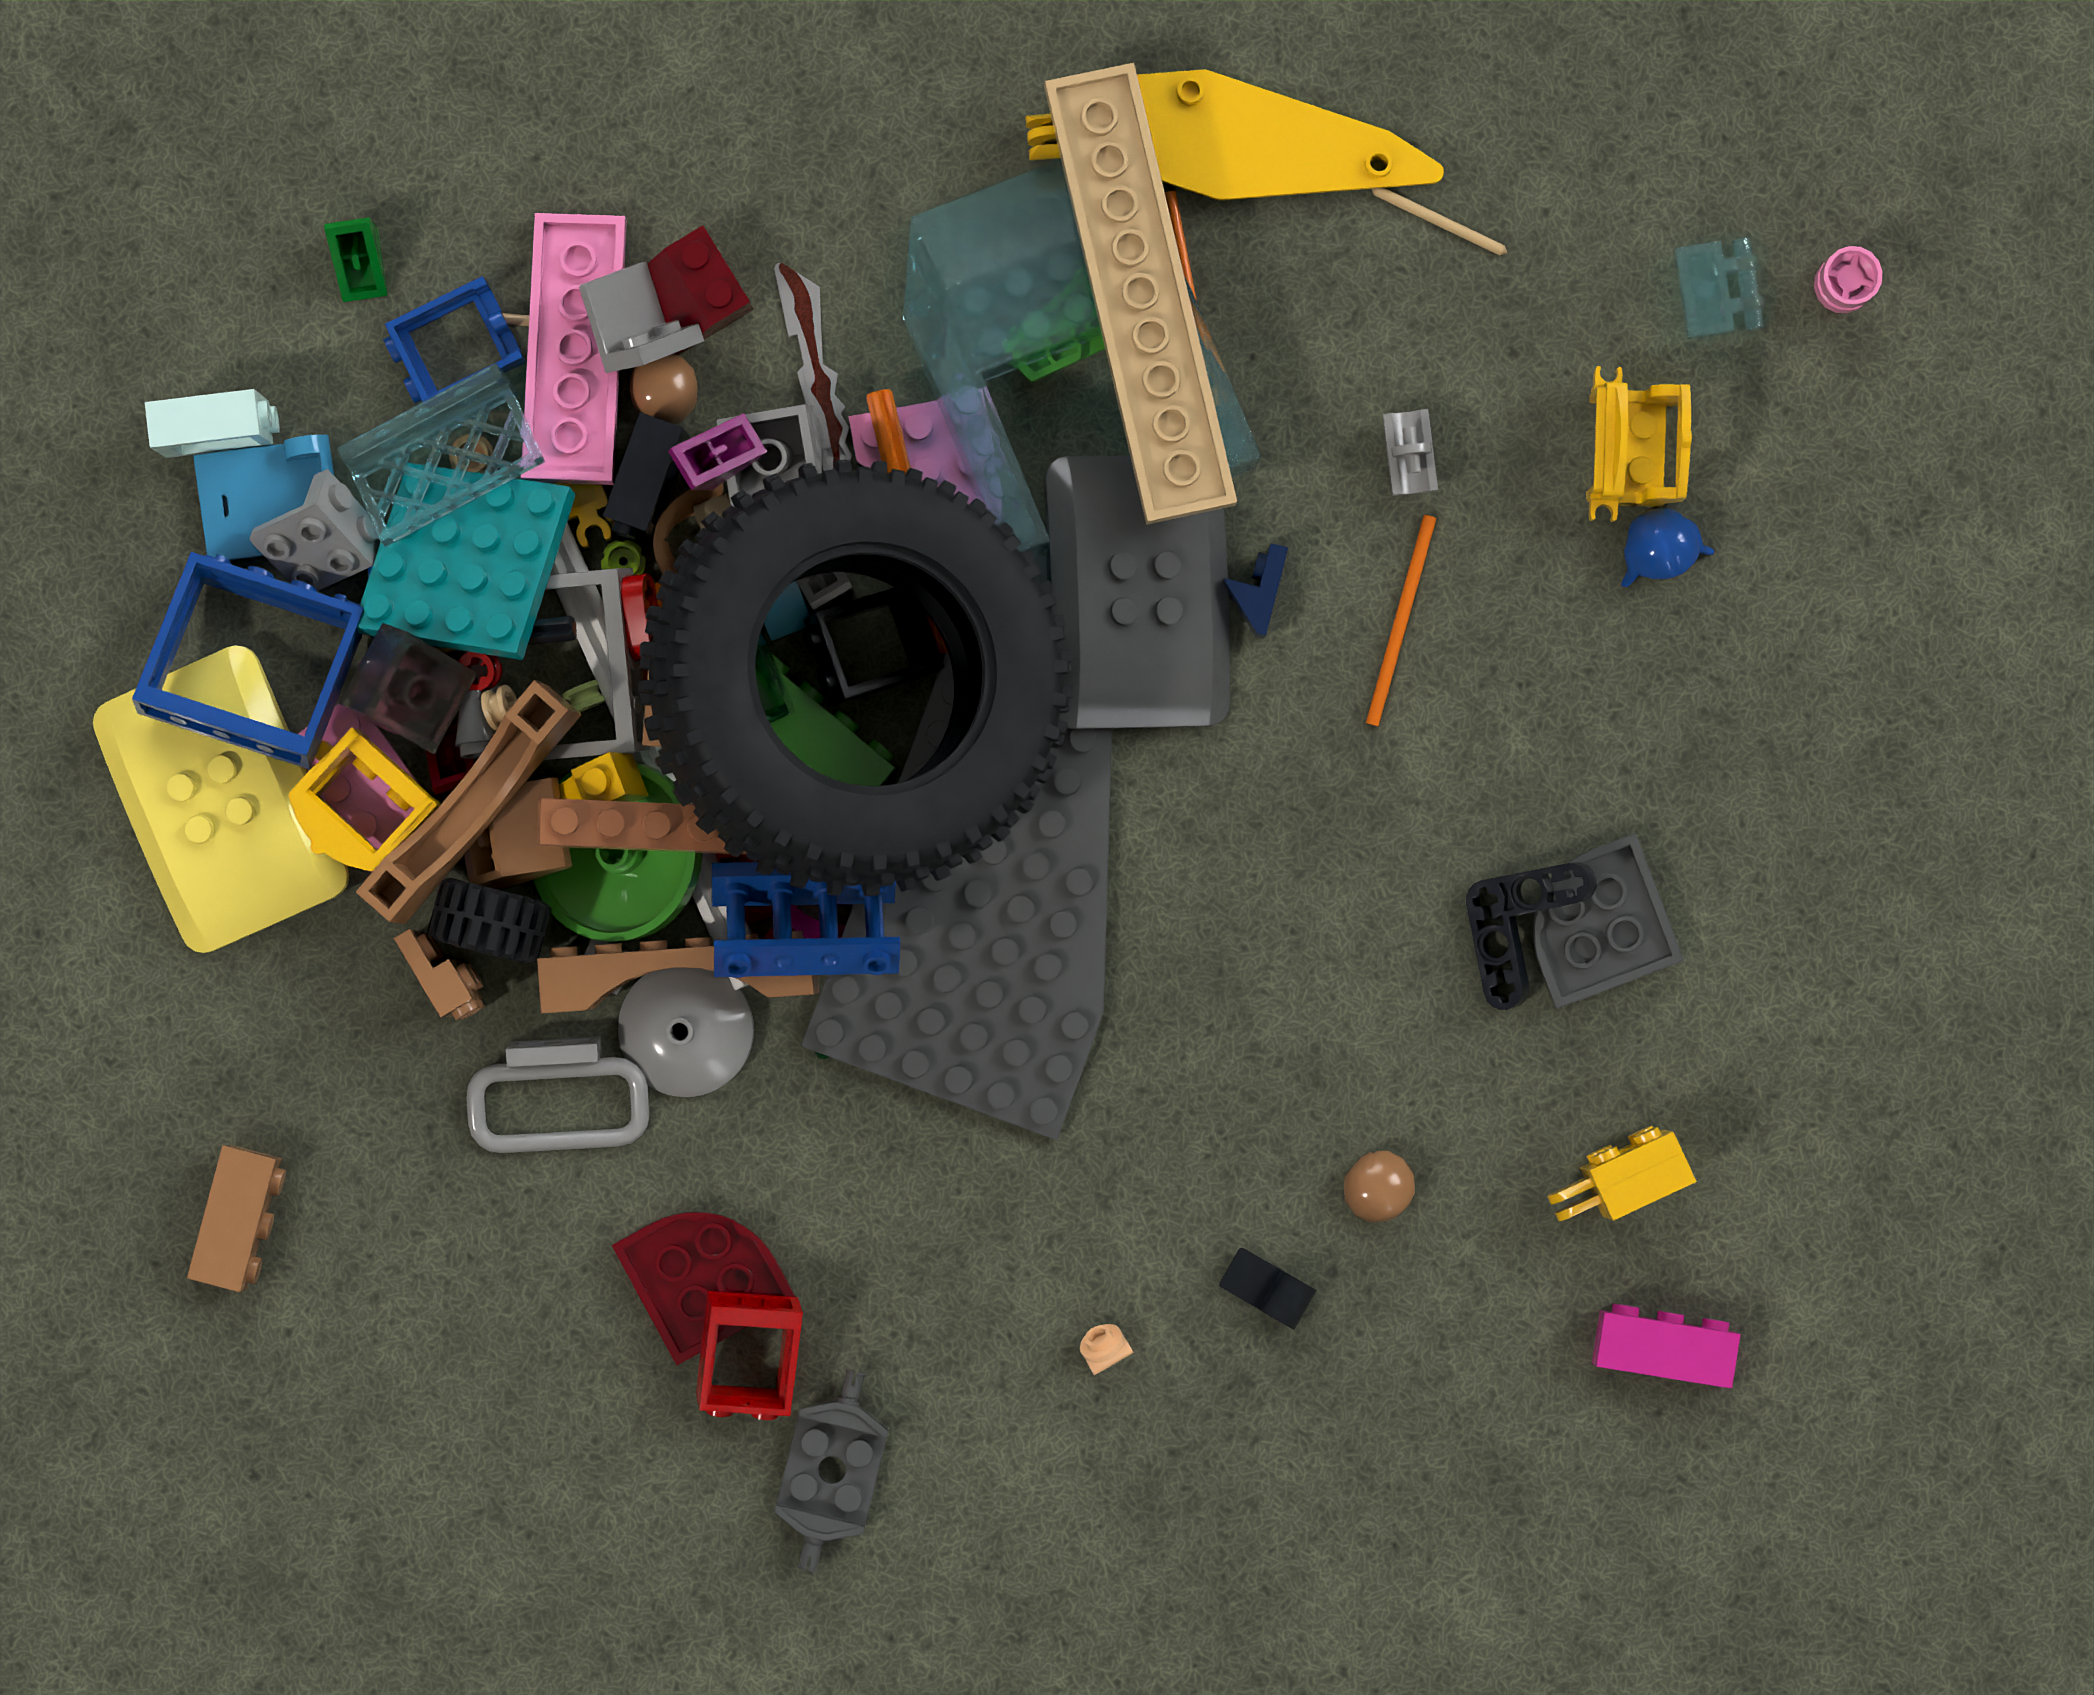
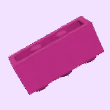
M1612 1303L1611 1311L1600 1310L1591 1363L1594 1366L1732 1389L1741 1334L1729 1331L1730 1322L1702 1318L1701 1326L1685 1324V1315L1666 1311H1657V1317L1654 1319L1639 1316V1307Z

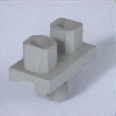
M1428 409L1383 414L1392 496L1438 491Z

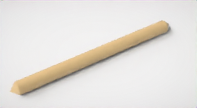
M1386 188L1371 189L1374 196L1499 256L1507 254L1505 245Z

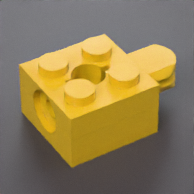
M1651 1125L1629 1135L1630 1144L1619 1150L1617 1146L1612 1147L1608 1145L1588 1154L1586 1157L1589 1164L1580 1167L1584 1178L1547 1196L1550 1204L1553 1205L1588 1189L1592 1193L1556 1211L1555 1215L1558 1221L1569 1219L1594 1206H1598L1604 1218L1614 1221L1697 1182L1674 1132L1660 1130L1658 1126L1653 1128Z

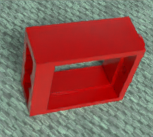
M707 1292L696 1386L699 1411H706L707 1414L715 1417H730L733 1413L751 1414L752 1417L760 1420H775L778 1416L791 1415L803 1317L798 1297ZM719 1324L783 1329L776 1389L712 1385Z

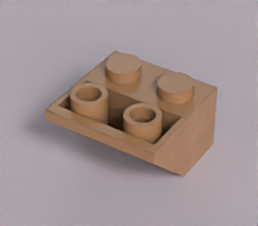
M558 778L527 781L520 787L464 854L469 883L489 888H510L572 867L569 847L537 846L538 800L540 798L561 799Z

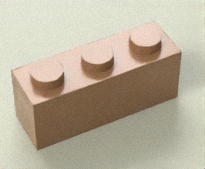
M231 1144L222 1145L187 1279L236 1292L247 1290L249 1283L256 1284L262 1266V1258L256 1257L260 1239L267 1240L269 1238L274 1222V1214L268 1213L272 1195H280L286 1177V1170L280 1168L282 1158Z

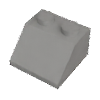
M803 404L745 415L767 450V453L727 480L731 506H734L731 500L734 494L743 489L746 494L752 497L753 493L762 489L765 490L762 480L775 473L782 478L784 483L787 480L798 478V468L803 464L812 463L817 473H822L821 445L814 406ZM734 417L717 419V426Z

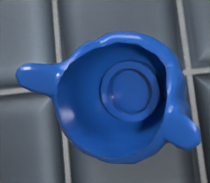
M1670 508L1648 510L1637 516L1630 524L1624 549L1627 572L1621 585L1622 587H1628L1638 576L1650 579L1676 577L1686 572L1696 562L1699 553L1713 555L1715 551L1703 544L1697 525L1676 510Z

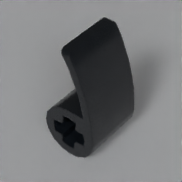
M1239 1248L1219 1283V1286L1293 1330H1295L1317 1291L1245 1248Z

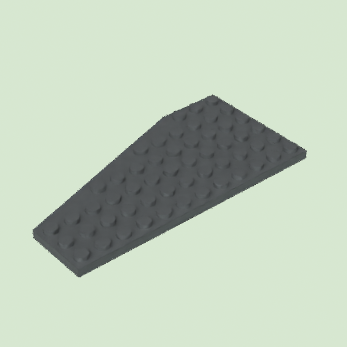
M1020 547L1017 548L1020 553L1027 551ZM1032 552L1036 557L1034 562H1036L1041 570V573L1036 577L1039 583L1047 581V557ZM948 652L943 659L944 668L939 670L898 783L907 781L928 762L937 750L948 727L954 699V678ZM1066 728L1065 735H1062L1065 737L1063 746L1058 748L1051 747L1050 753L1057 756V760L1053 769H1050L1052 772L1048 781L1043 784L1035 782L1041 791L1034 801L1030 800L1034 803V806L1025 814L1015 810L1014 812L1018 815L1019 820L1012 828H1008L1011 833L1000 842L990 836L993 844L984 851L979 850L983 856L981 859L969 864L962 857L963 862L961 865L952 869L949 868L951 876L936 881L929 872L928 878L918 881L915 879L916 888L909 891L901 892L900 887L896 883L895 903H883L884 936L900 937L899 973L827 975L801 1047L1049 1138L1058 1139L1104 1013L1112 728ZM853 904L841 938L866 937L864 904Z

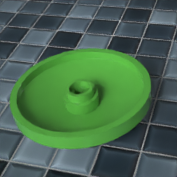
M636 762L649 795L637 802L681 804L672 792L676 788L673 780L649 765ZM570 772L564 778H562L558 782V784H561L562 782L572 776V772ZM569 847L572 867L534 879V883L542 901L552 908L551 913L573 932L586 938L604 942L634 941L658 932L673 921L683 910L698 882L703 853Z

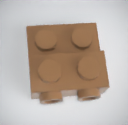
M408 929L394 938L440 1017H454L455 1020H464L485 1007L481 1000L483 998L478 992V989L484 985L471 963L466 965L461 963L460 960L448 959L440 963L439 960L445 957L438 941L434 940L430 935L422 933L421 930Z

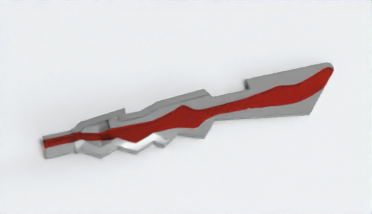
M777 263L774 270L788 337L798 336L803 366L797 372L805 404L812 405L815 409L823 471L834 469V462L837 460L851 461L852 454L845 444L849 431V426L841 415L845 406L835 395L838 373L823 364L820 287L783 263Z

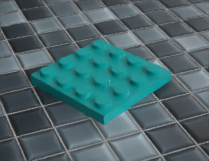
M407 463L360 603V607H363L364 610L357 626L358 633L523 660L576 496L575 492L569 486Z

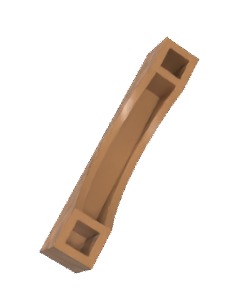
M534 680L504 715L485 750L452 793L416 831L380 862L356 893L387 921L406 924L582 714L549 685Z
M803 930L792 931V939H804ZM746 934V940H758V934ZM712 937L685 939V948L668 949L667 940L640 942V951L623 952L622 943L595 945V954L577 955V946L549 948L550 957L537 959L541 1014L595 1009L606 997L626 983L657 970L679 967L702 968L714 971ZM818 975L748 976L736 978L749 984L768 998L814 995L819 993Z

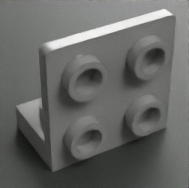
M646 262L631 265L579 286L606 373L642 366L704 341L699 324L680 327L679 320L665 323Z

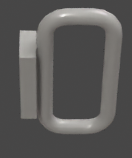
M601 1036L511 1041L506 1048L507 1063L483 1067L473 1075L467 1086V1115L471 1136L479 1146L489 1152L496 1153L618 1147L631 1144L643 1135L648 1126L649 1099L645 1075L636 1064L627 1059L617 1057L601 1058ZM619 1075L625 1078L629 1084L631 1120L623 1128L495 1135L490 1132L486 1124L484 1094L486 1088L491 1083Z

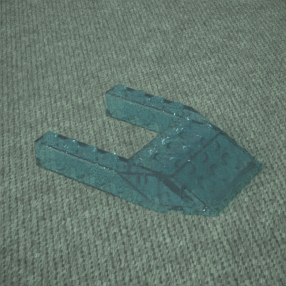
M1061 159L912 216L903 310L904 322L976 497L986 504L985 508L997 517L994 522L997 527L1006 521L1014 529L1015 536L1021 541L1017 548L1020 553L1030 549L1034 555L1045 551L1048 548L1050 539L985 381L1102 335ZM1185 278L1231 477L1256 468L1261 455L1194 294Z

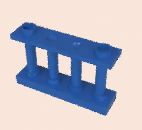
M758 862L712 863V907L726 906L727 940H714V977L881 975L899 973L900 937L884 936L883 903H895L896 881L890 886H880V895L864 896L861 885H844L842 893L833 896L827 895L826 882H814L809 879L805 888L800 889L790 885L791 874L787 876L779 873L777 868L770 875H762L755 871ZM837 904H864L866 937L838 938ZM791 905H818L820 938L792 939ZM745 906H772L774 939L746 940Z

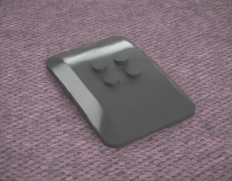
M1066 456L1056 459L1048 466L1044 477L1047 581L1049 580L1056 601V604L1050 607L1053 616L1063 614L1066 624L1064 627L1066 638L1059 641L1061 650H1071L1072 658L1071 672L1063 675V685L1072 686V698L1070 699L1069 711L1060 713L1059 719L1068 722L1067 728L1205 727L1218 724L1226 717L1230 706L1228 589L1223 582L1224 578L1228 579L1224 508L1146 525L1130 456Z

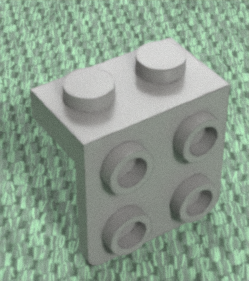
M326 469L313 476L304 505L255 527L251 532L250 541L289 583L292 580L303 581L319 591L373 566L384 530L379 525L377 519L369 514L352 496L347 486L340 483Z

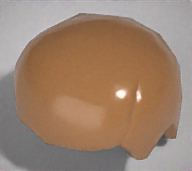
M670 354L648 364L633 368L630 376V395L632 404L638 413L641 412L676 424L682 422L696 406L697 379L694 369L682 356Z
M1390 1151L1369 1152L1362 1156L1345 1175L1343 1184L1346 1204L1355 1216L1370 1223L1389 1221L1396 1218L1409 1206L1415 1194L1413 1171L1404 1158Z

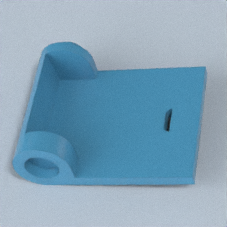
M306 435L284 440V444L193 455L207 555L216 557L219 554L230 561L264 556L250 541L252 530L304 505L315 474L328 469L334 475L329 436Z

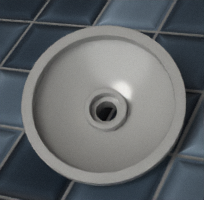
M674 967L643 975L633 985L626 995L620 1010L618 1037L624 1058L640 1068L645 1075L648 1086L667 1095L695 1097L721 1088L741 1070L752 1047L754 1021L745 994L741 989L735 990L729 977H714V971L702 968ZM676 1023H683L688 1028V1036L683 1040L678 1039L674 1035L673 1028Z

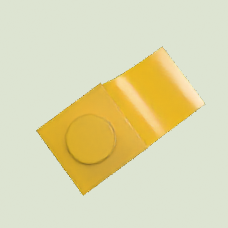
M608 752L572 769V776L559 784L561 799L637 802L649 796L634 756L628 753Z

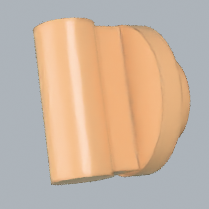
M1113 1324L1098 1325L1091 1328L1080 1344V1352L1086 1359L1094 1376L1134 1353L1120 1328Z

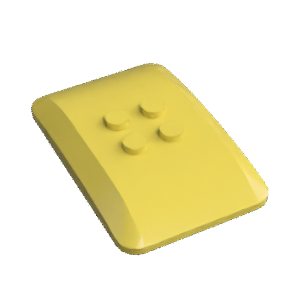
M235 645L224 648L167 675L162 688L163 691L289 731L256 654L247 647ZM136 689L105 702L97 709L94 714L93 726L105 761L161 894L184 942L189 948L201 953L218 950L331 900L344 892L349 881L347 865L331 858L326 853L319 855L311 851V840L298 823L289 800L290 791L307 774L305 768L137 714L132 701Z

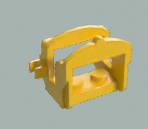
M1597 366L1594 370L1593 387L1589 395V402L1596 403L1594 483L1586 491V499L1589 502V520L1593 521L1596 518L1595 511L1601 506L1607 507L1610 510V521L1614 522L1618 515V505L1662 507L1667 503L1682 502L1687 496L1690 447L1692 442L1690 384H1659L1650 386L1646 391L1628 390L1627 383H1622L1623 373L1621 367L1615 370V380L1607 382L1601 378V367ZM1666 406H1678L1675 487H1664Z
M353 727L349 729L334 747L327 741L323 740L315 757L319 762L307 772L289 793V800L295 817L304 833L311 840V851L319 855L326 853L331 858L347 866L367 871H374L389 853L416 831L442 804L376 746L365 733ZM351 762L371 781L378 775L391 788L386 792V795L405 812L411 806L414 808L411 814L379 849L321 797V794Z

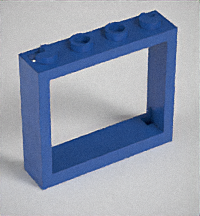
M191 552L132 697L137 714L310 770L363 634L358 633L357 626L364 609L360 607V604L348 601L346 595L335 594L333 598L317 593L315 587L303 581L292 580L289 584L274 579L273 574L259 567L249 566L246 570L231 565L230 560L219 554L216 557H212L206 554L203 556ZM204 584L345 629L304 736L162 690Z

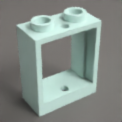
M255 389L145 402L150 448L165 458L274 445L272 433H279L280 430L276 406H270L269 401Z

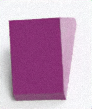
M743 413L670 448L668 452L691 490H713L764 456L767 450Z

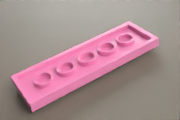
M535 213L521 466L522 480L542 483L614 485L619 370L609 373L605 372L579 286L625 267L627 227L625 216Z

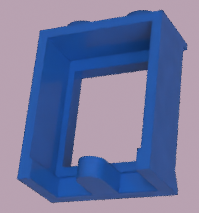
M483 276L385 323L390 336L383 339L395 364L403 361L410 375L403 379L412 400L415 404L423 401L429 410L527 363L488 282ZM474 302L502 360L438 391L410 333Z

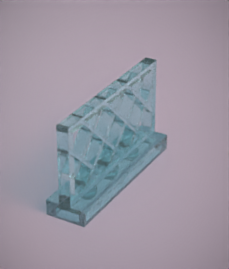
M497 363L337 448L343 463L351 472L379 540L385 547L545 462L516 398L518 394L514 385ZM507 402L510 412L504 427L487 424L486 421L490 411ZM516 424L520 432L514 431ZM460 426L472 428L463 449L446 445L451 431ZM482 431L500 436L491 457L474 452ZM510 439L526 444L529 454L514 462L502 460ZM421 447L432 450L424 470L406 466L413 451ZM442 453L460 457L451 478L434 474ZM470 460L487 464L488 466L482 479L473 484L462 481ZM382 468L392 471L384 491L369 487L365 477ZM402 474L420 478L412 499L394 495ZM430 481L448 486L441 501L433 505L422 502ZM374 498L380 499L378 506ZM390 503L408 507L402 522L387 529L384 517Z

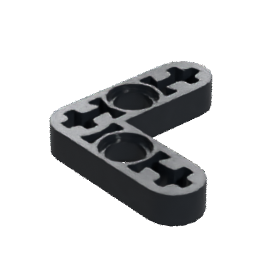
M1581 862L1566 863L1481 880L1469 888L1466 895V906L1483 992L1487 1002L1492 1007L1499 1010L1516 1008L1526 1001L1529 994V981L1515 915L1582 903L1589 900L1596 890L1597 878L1594 871L1588 865ZM1571 870L1574 877H1582L1583 886L1577 888V896L1573 889L1554 891L1553 882L1570 879ZM1529 878L1536 880L1542 889V896L1536 904L1525 902L1521 896L1522 883ZM1486 887L1489 894H1496L1498 897V903L1491 905L1493 919L1502 917L1504 924L1483 926V920L1492 919L1489 906H1481L1480 897L1486 895ZM1495 931L1502 933L1508 941L1507 952L1502 957L1492 955L1487 947V940ZM1511 961L1512 968L1503 970L1505 981L1509 984L1514 983L1516 987V992L1509 994L1508 1001L1505 994L1499 995L1497 991V986L1504 984L1502 970L1493 972L1491 965H1501Z

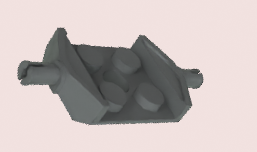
M846 1369L847 1373L842 1393L836 1401L813 1404L799 1409L795 1432L774 1510L778 1516L804 1536L803 1540L805 1542L798 1568L805 1570L808 1558L811 1557L808 1569L810 1572H817L822 1545H825L826 1541L863 1534L889 1431L884 1424L860 1406L861 1401H858L866 1374L858 1371L855 1384L853 1385L852 1381L855 1370ZM826 1457H838L845 1464L846 1472L841 1480L828 1482L820 1475L819 1465Z

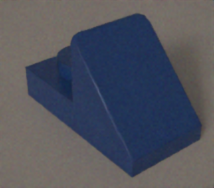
M1271 543L1267 554L1258 552L1252 578L1260 580L1259 587L1226 578L1223 580L1229 595L1255 637L1264 639L1266 636L1288 547Z

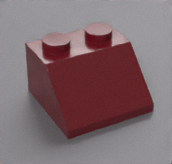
M703 225L664 248L647 263L665 323L679 320L680 327L699 324L705 340L753 310L751 302ZM693 346L675 352V354L680 355L688 349L692 348Z

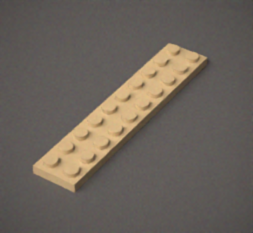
M1130 63L1045 81L1044 89L1146 525L1236 506L1237 498L1135 65Z

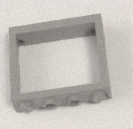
M633 568L556 574L549 577L545 590L600 584L602 586L616 739L559 744L553 748L544 760L604 755L608 752L628 753L650 750V746L642 745L645 705L641 704L638 683L644 681L643 669H640V661H634L629 652L621 600L622 579L625 575H633ZM480 658L478 665L471 666L472 676H478L476 679L478 683L480 677L487 676L488 673L487 666H480L483 661ZM497 684V686H495L494 688H492V689H490V690H492V691H494V692L496 693L497 688H498V684Z

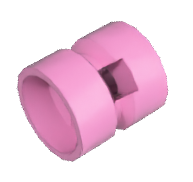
M1848 246L1837 250L1819 267L1815 275L1814 290L1817 299L1825 308L1835 313H1850L1858 310L1877 294L1882 284L1883 272L1879 260L1872 252L1862 247Z

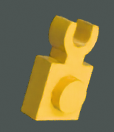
M554 483L556 485L569 486L576 494L568 521L579 518L580 524L577 527L576 536L584 549L590 547L586 535L592 527L601 528L606 541L612 540L611 527L598 514V511L605 509L608 503L603 485Z

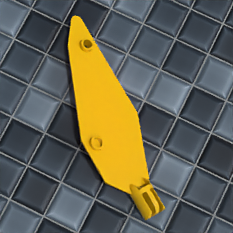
M1206 69L1137 74L1160 176L1164 183L1221 201L1435 184L1443 178L1444 169L1440 163L1388 130ZM1051 114L1025 116L1026 127L1032 129L1027 133L1028 145L1032 146L1029 150V160L1060 159ZM1381 160L1385 164L1386 169L1376 171L1371 167L1370 162Z

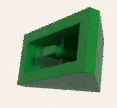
M371 218L324 224L342 301L349 302L388 296L379 231Z

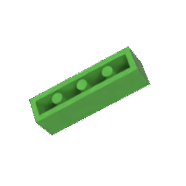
M756 652L755 675L761 705L770 725L783 744L807 766L834 780L860 786H883L896 770L889 763L894 755L874 738L868 745L854 734L859 726L840 710L832 716L819 704L823 701L824 697L808 683L803 681L798 687L785 677V674L790 669L772 653L768 652L763 658Z

